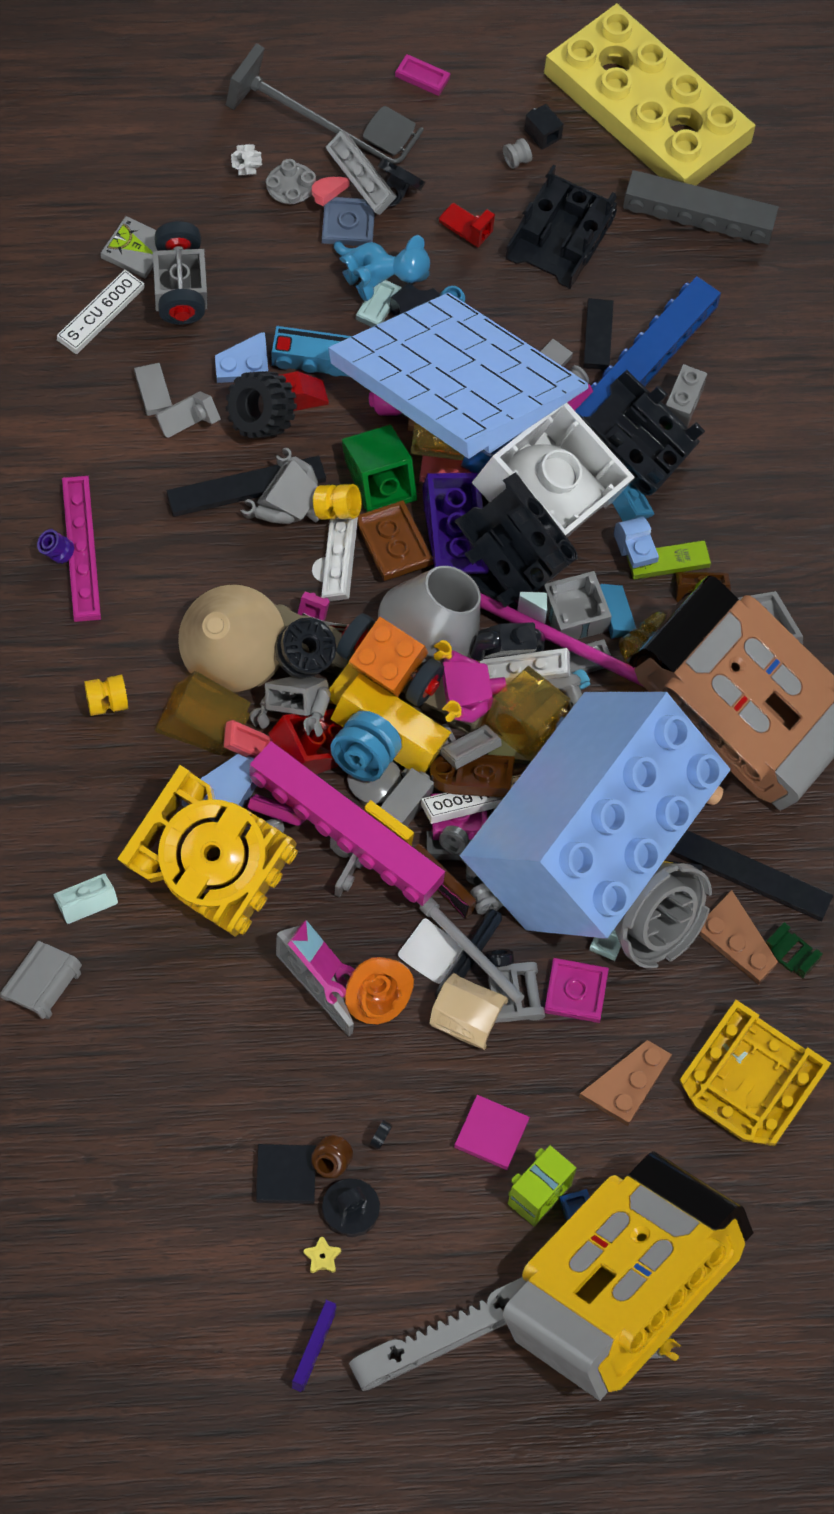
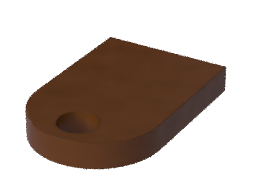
M483 755L458 769H455L443 756H440L430 766V778L434 782V787L445 793L505 797L512 786L515 756Z

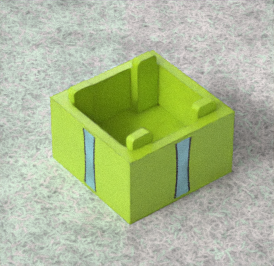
M549 1146L546 1150L540 1148L535 1154L537 1160L522 1176L516 1174L511 1181L514 1185L508 1194L510 1196L508 1205L532 1226H535L559 1200V1197L571 1187L576 1172V1167L552 1146Z

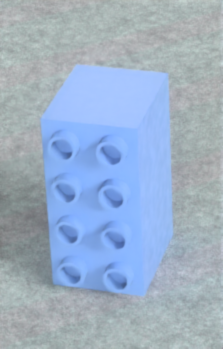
M584 692L470 841L460 857L525 930L607 939L731 769L667 692Z

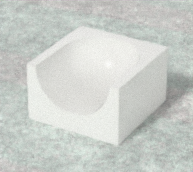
M565 403L523 431L493 455L472 483L491 502L506 489V484L503 480L516 472L565 536L568 537L602 507L606 509L612 504L635 477L571 406Z

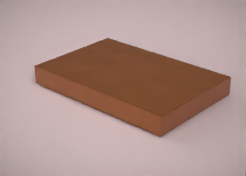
M404 500L358 516L357 528L384 581L433 565V557Z

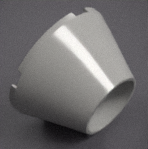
M438 566L390 589L379 605L378 618L379 616L425 645L429 653L420 664V668L428 660L434 659V653L440 651L434 645L441 640L449 642L452 650L471 658L478 631H480V590L475 581L462 570L451 566ZM442 659V660H440V661H438V662H440V663L443 665V662H446V661H445L444 659Z

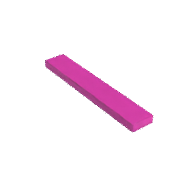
M89 476L62 478L67 538L74 543V553L69 559L74 622L101 620Z

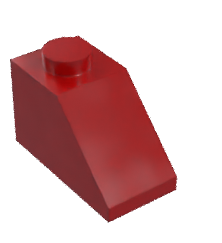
M299 371L280 374L286 378V382H290L292 385L291 392H295L296 398H294V403H297V409H294V411L329 405L323 380Z

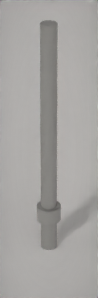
M432 897L423 906L420 905V910L427 917H432L516 1004L524 999V995L439 909V904Z

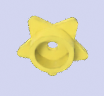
M320 1237L316 1247L306 1248L303 1251L311 1260L310 1272L328 1270L334 1273L336 1271L334 1259L341 1253V1249L329 1246L325 1238ZM324 1254L325 1258H320V1255Z

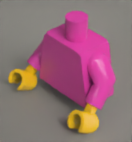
M441 640L434 645L435 648L440 650L434 653V659L437 661L444 659L446 661L443 662L444 673L442 676L446 705L442 710L448 712V715L445 717L446 721L451 722L456 719L469 723L475 722L491 709L493 694L507 692L505 677L490 678L487 664L480 663L452 650L450 643L446 640Z

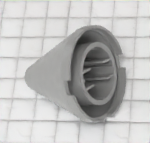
M663 862L614 929L625 955L643 968H657L659 965L656 962L665 958L671 962L679 957L696 939L708 917L710 908L705 906L706 895H712V888L708 877L690 864Z

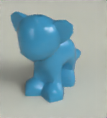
M420 235L413 236L408 241L406 248L396 257L388 255L382 246L373 242L365 243L356 248H347L340 241L334 243V249L341 255L340 260L347 265L348 269L342 273L349 285L355 284L360 276L361 282L356 285V288L363 301L370 300L374 295V287L393 275H396L401 281L411 284L426 280L430 275V258L424 249V239Z

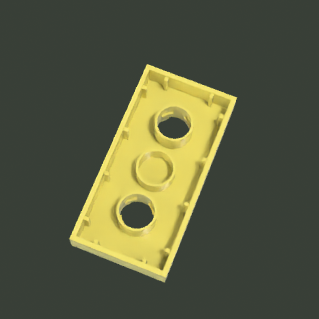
M617 3L546 55L544 74L659 177L696 186L752 142L755 124ZM606 64H618L624 67L626 70L617 67L605 70L602 68V66ZM674 125H687L696 132L688 129L675 132L671 127Z

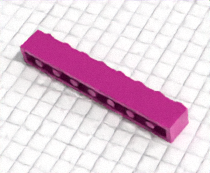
M272 741L250 763L249 776L255 785L260 788L265 787L272 792V796L279 803H286L293 808L294 813L302 820L307 819L313 823L320 834L332 837L344 852H351L356 855L364 867L370 870L374 869L380 874L385 883L390 886L395 885L402 890L403 895L413 903L418 902L423 906L443 884L445 876L443 869Z

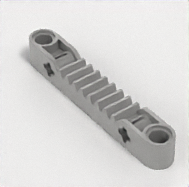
M521 1277L496 1289L490 1294L487 1304L483 1300L480 1301L478 1310L472 1305L469 1306L467 1315L462 1310L459 1311L457 1320L451 1315L448 1316L447 1326L441 1321L437 1322L436 1331L431 1326H427L426 1336L417 1331L415 1341L409 1336L405 1338V1342L397 1339L390 1340L355 1357L349 1362V1365L362 1391L375 1388L506 1325L503 1310L501 1308L495 1309L496 1303L505 1306L525 1285L526 1281ZM394 1353L396 1357L401 1356L400 1362H396L395 1359L390 1360V1355Z

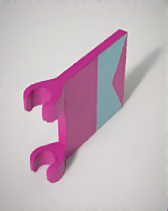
M305 920L287 944L324 987L326 1000L330 1004H335L337 998L332 992H338L340 997L343 998L346 995L345 986L348 982L344 978V974L351 976L355 969L343 964L307 920ZM335 973L337 982L331 980Z

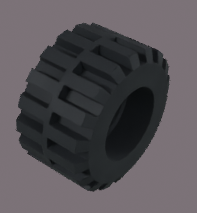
M269 371L247 372L241 374V377L234 379L235 384H231L229 387L230 394H226L228 406L225 407L226 411H229L230 414L228 420L234 423L232 427L236 431L240 430V434L248 436V438L275 437L276 435L283 434L285 432L284 429H289L291 426L290 420L295 418L293 411L297 409V403H294L296 395L295 392H291L292 385L290 382H286V378L283 375ZM260 395L262 396L264 403L262 414L260 413L258 405Z

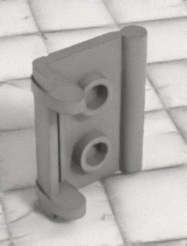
M37 941L0 992V997L36 1012L42 1019H50L52 1016L50 1009L73 978H79L81 975L79 969L82 964L76 957L41 941Z

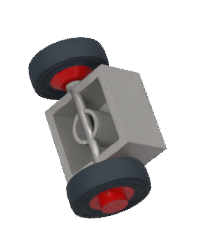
M175 221L160 226L155 232V246L158 251H153L156 311H159L160 317L164 321L178 325L190 324L200 320L204 316L205 309H207L204 249H199L201 234L195 225L188 222Z

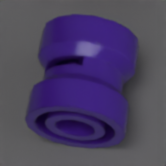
M53 529L44 531L38 538L37 548L39 552L57 563L63 564L67 562L74 553V543Z

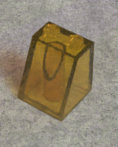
M194 671L175 685L155 731L209 752L222 755L229 750L224 748L226 722L234 720L245 725L250 716V713L247 711L251 702L199 672Z

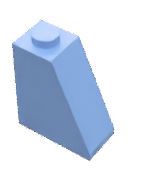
M237 754L202 777L201 780L213 788L216 800L233 802L244 808L257 787L249 776L250 763L254 758ZM208 795L203 800H208ZM182 800V806L186 807L190 805ZM219 813L216 818L208 819L218 822L223 814Z

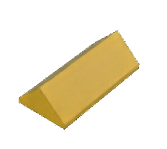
M361 673L358 674L342 694L331 717V720L344 727L351 715L358 711H370L380 715L392 724L401 738L402 748L394 761L409 770L413 768L418 772L422 771L424 773L427 772L452 733Z

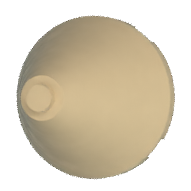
M242 585L216 587L198 597L188 608L182 619L179 629L181 658L191 675L206 687L222 693H243V691L261 686L278 670L280 664L276 659L274 647L278 635L285 626L278 608L261 592Z

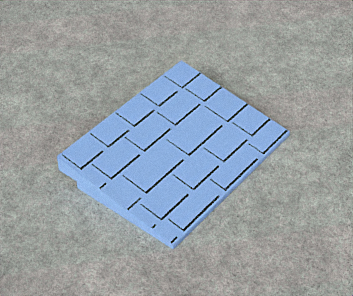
M449 292L328 347L332 365L468 459L483 449L488 453L493 452L588 389L587 382Z

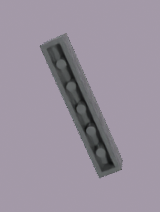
M632 170L623 208L635 213H644L659 219H668L683 225L703 228L706 231H715L727 234L730 237H739L755 243L769 245L779 206Z

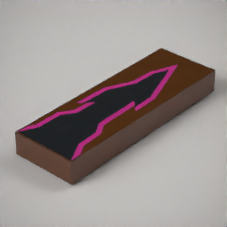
M416 845L414 848L445 871L444 882L437 891L465 919L473 913L476 899L422 845Z

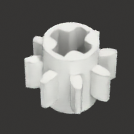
M237 145V151L231 154L232 168L239 169L238 175L256 174V169L262 166L261 152L254 150L255 145Z

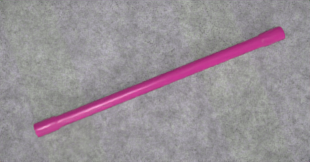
M480 593V608L511 623L533 622L535 623V629L543 632L546 640L562 648H567L570 652L644 687L638 681L634 667L509 606L504 607L502 603Z

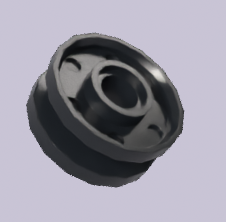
M311 617L300 618L285 627L278 635L274 647L276 659L281 668L289 675L300 679L312 678L328 668L335 659L337 650L336 640L330 628L322 621ZM302 643L308 646L309 653L304 651Z

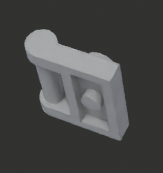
M536 962L515 963L497 967L518 990L517 975L525 976L530 1006L527 1008H522V1002L516 1004L488 975L490 990L509 999L507 1004L503 1005L495 1023L527 1019L534 1021L545 1018L544 1007H541L536 979L538 968Z

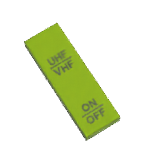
M705 540L656 548L659 556L658 562L637 568H632L627 555L633 580L710 568L711 565Z

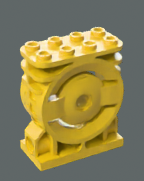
M180 765L118 857V860L151 883L164 880L170 891L180 901L236 937L239 933L244 935L252 923L249 920L255 910L259 912L267 901L265 894L270 887L275 888L283 876L280 873L286 863L290 865L298 854V850L295 849L297 843L293 838L285 835L276 827L271 826L262 818L257 817L252 812L233 802L216 800L214 790L209 784ZM208 795V800H203ZM181 800L190 804L174 815L181 804ZM222 813L223 815L218 822H207L198 825L185 838L181 848V860L186 871L177 883L175 877L180 872L177 862V847L182 835L194 823L207 818H216L217 814ZM248 824H250L251 827L245 836L249 848V858L242 875L231 885L221 889L209 890L202 900L199 899L207 886L224 885L232 881L240 873L245 862V847L240 836ZM162 833L157 855L149 849L152 848ZM210 849H220V857L217 860H207V853ZM160 866L161 872L155 873Z

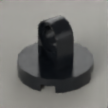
M383 157L377 165L388 172L384 181L389 187H394L397 197L389 206L399 204L409 186L421 191L426 183Z
M348 1178L337 1181L329 1187L323 1197L322 1214L325 1223L333 1232L353 1238L366 1234L376 1224V1220L379 1217L380 1202L377 1193L371 1185L360 1179Z

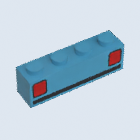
M276 326L272 348V366H277L281 369H298L308 373L320 372L332 376H348L331 364L328 347L352 336Z

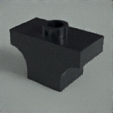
M408 283L391 297L390 312L398 316L439 297L440 293L434 288L425 291L419 290L411 283Z

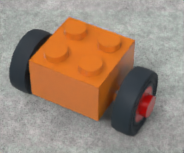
M364 613L358 615L343 631L337 647V653L348 660L354 669L396 697L400 695L411 679L412 682L407 690L406 699L416 706H421L436 692L444 673V666L435 659L428 660L417 671L429 653L425 645L380 616L375 622L374 619Z

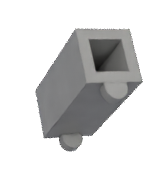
M405 768L401 772L404 778L381 806L382 809L406 827L421 810V799L430 797L434 789V782L431 781L430 776L413 768L410 770Z

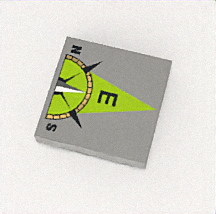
M126 216L102 250L101 258L146 279L153 268V251H158L155 246L156 230Z

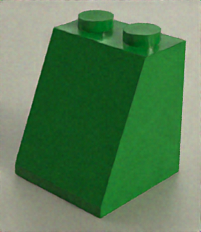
M392 425L342 439L344 459L354 484L359 488L366 512L403 500L405 504L417 500L412 458Z

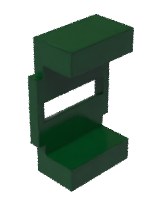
M784 922L766 941V944L781 965L791 973L794 971L803 979L821 960L823 953L818 949L813 952L811 946L795 933L791 934L789 932L791 927ZM797 942L802 944L803 947L788 963L782 960Z

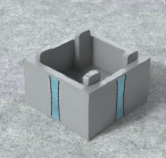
M595 571L546 583L543 586V592L547 593V616L552 628L575 639L609 631L612 616Z

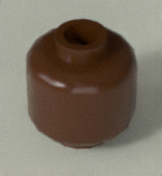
M336 1135L327 1136L319 1142L312 1153L311 1162L313 1168L323 1177L337 1178L346 1171L353 1160V1150L344 1138Z

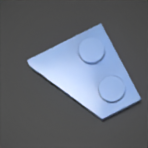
M265 332L259 333L215 355L217 383L234 382L236 377H241V374L247 372L268 371Z

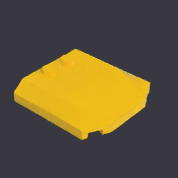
M735 1000L681 1077L680 1083L696 1110L740 1140L775 1146L831 1063L808 1047L806 1049L761 1020L759 1014L738 1000ZM724 1043L730 1047L728 1051L722 1046ZM743 1052H747L748 1054L741 1061V1064L732 1055L735 1054L740 1057Z

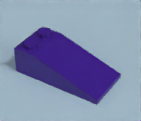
M427 473L422 489L434 568L438 566H451L462 570L466 574L489 572V568L482 559L472 565L466 557L465 553L474 548V546L455 523L456 519L466 514L473 507L483 508L481 492L472 483L479 473Z

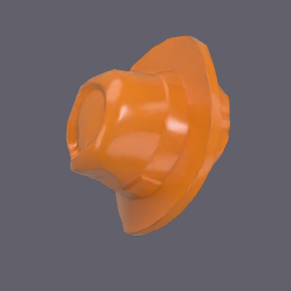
M376 957L364 961L353 971L345 988V1004L349 1013L357 1020L367 1024L378 1025L392 1020L401 1013L410 999L414 985L413 975L403 963L393 959Z

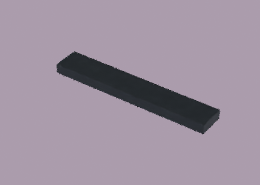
M319 455L301 459L312 466L318 484L326 482V475ZM274 465L167 490V497L173 517L261 497L281 467Z
M688 830L685 831L670 852L675 857L691 864L702 865L704 870L821 922L834 896Z

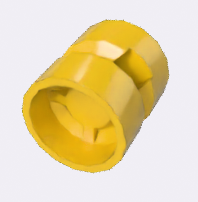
M340 484L337 487L335 485H319L316 487L313 495V508L318 519H355L359 516L362 499L359 488L355 484Z
M122 675L107 677L105 682H102L100 679L84 681L90 716L105 714L109 708L113 712L129 709Z

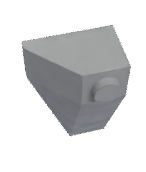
M299 926L277 933L276 956L349 1037L353 1034L354 1023L344 999L340 997L338 992H332L337 998V1002L330 1004L326 1000L324 987L287 944Z

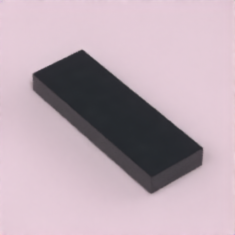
M588 298L583 368L606 370L610 366L614 300Z

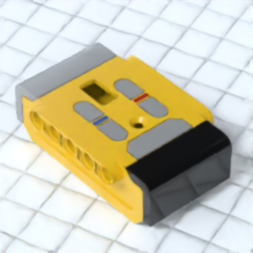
M654 1151L646 1155L624 1180L616 1175L610 1176L540 1249L523 1270L522 1276L526 1281L525 1285L509 1300L503 1311L504 1320L516 1343L599 1401L608 1392L621 1390L738 1263L745 1246V1241L754 1234L742 1205Z

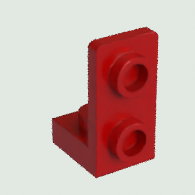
M452 203L439 217V222L479 248L493 232L495 214L486 209L481 216L477 215L475 217L457 204Z

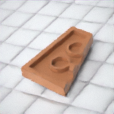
M731 890L708 914L706 922L698 935L759 985L777 966L778 961Z
M647 1040L582 1091L579 1098L629 1126L669 1062L672 1054Z

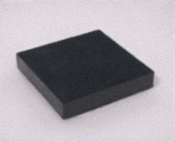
M258 1144L256 1203L314 1204L315 1169L313 1168L311 1158L316 1145Z

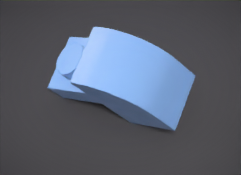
M645 517L616 523L613 535L622 556L628 555L632 568L656 563L659 559L650 535L651 527Z

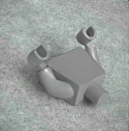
M283 448V455L286 458H280L276 455L277 464L281 468L257 503L260 506L256 507L252 500L247 499L244 502L247 506H251L252 509L250 511H240L247 519L256 516L258 519L271 523H295L302 520L305 515L316 523L319 519L314 512L313 495L316 487H318V481L313 468L298 457H292L289 448Z
M290 676L265 683V696L260 702L261 708H256L250 713L253 725L257 727L259 724L262 729L266 728L270 723L266 713L271 710L305 716L312 715L306 718L303 723L307 736L310 735L313 729L317 737L321 736L323 729L319 720L324 717L331 697L328 682L323 678L300 679Z

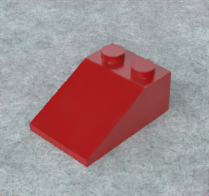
M335 709L326 710L324 717L319 720L323 729V733L319 737L316 736L314 729L307 736L303 724L304 720L312 715H283L269 732V736L274 744L314 774H319L339 766L331 754L330 747L335 736L343 729L342 726L331 720Z

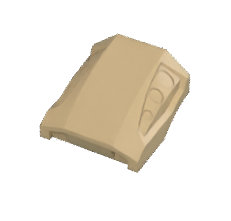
M453 973L444 982L433 1005L429 1024L463 1042L485 1050L487 1046L486 1041L503 1005L507 1004L509 999Z

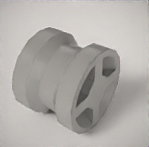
M524 138L518 139L513 145L506 144L503 146L504 158L510 168L514 169L522 162L528 163L532 161L531 149Z
M484 883L470 891V894L476 899L477 904L475 908L478 914H487L490 909L497 911L503 906Z

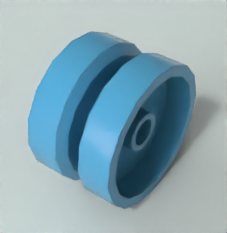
M358 711L351 715L343 729L333 739L330 747L335 762L343 771L359 780L373 782L380 779L389 764L398 755L402 748V743L397 730L389 721L370 711Z

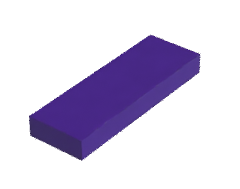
M328 1300L325 1301L293 1378L292 1389L302 1392L306 1387L335 1317L336 1303Z

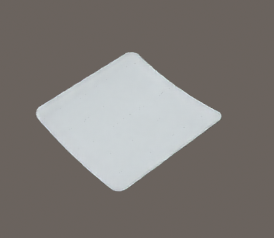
M425 918L398 952V956L412 968L440 984L463 949L446 932Z

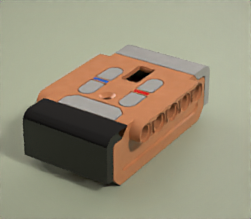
M706 576L690 588L626 660L633 668L635 667L634 670L638 681L649 692H667L728 765L731 769L730 771L756 797L770 803L773 802L772 804L780 811L796 803L834 759V675L759 601L749 595H745L739 600L714 576Z

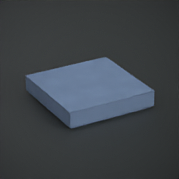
M335 197L325 204L322 244H334L336 241H340L343 245L361 246L365 243L373 242L375 212L365 199Z

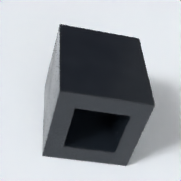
M544 104L528 112L524 130L539 148L543 150L562 139L564 124L550 107Z

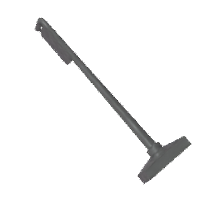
M256 43L231 77L226 106L235 110L251 89L254 91L259 90L338 134L341 128L263 82V78L259 77L265 48ZM383 106L378 110L367 125L363 139L392 156H395L402 150L403 153L397 159L389 158L349 133L348 135L357 146L379 158L383 157L391 161L392 164H398L407 156L424 129L420 127L414 133L416 124L387 106ZM411 135H414V137L409 142L407 147L403 149L404 145L407 143Z

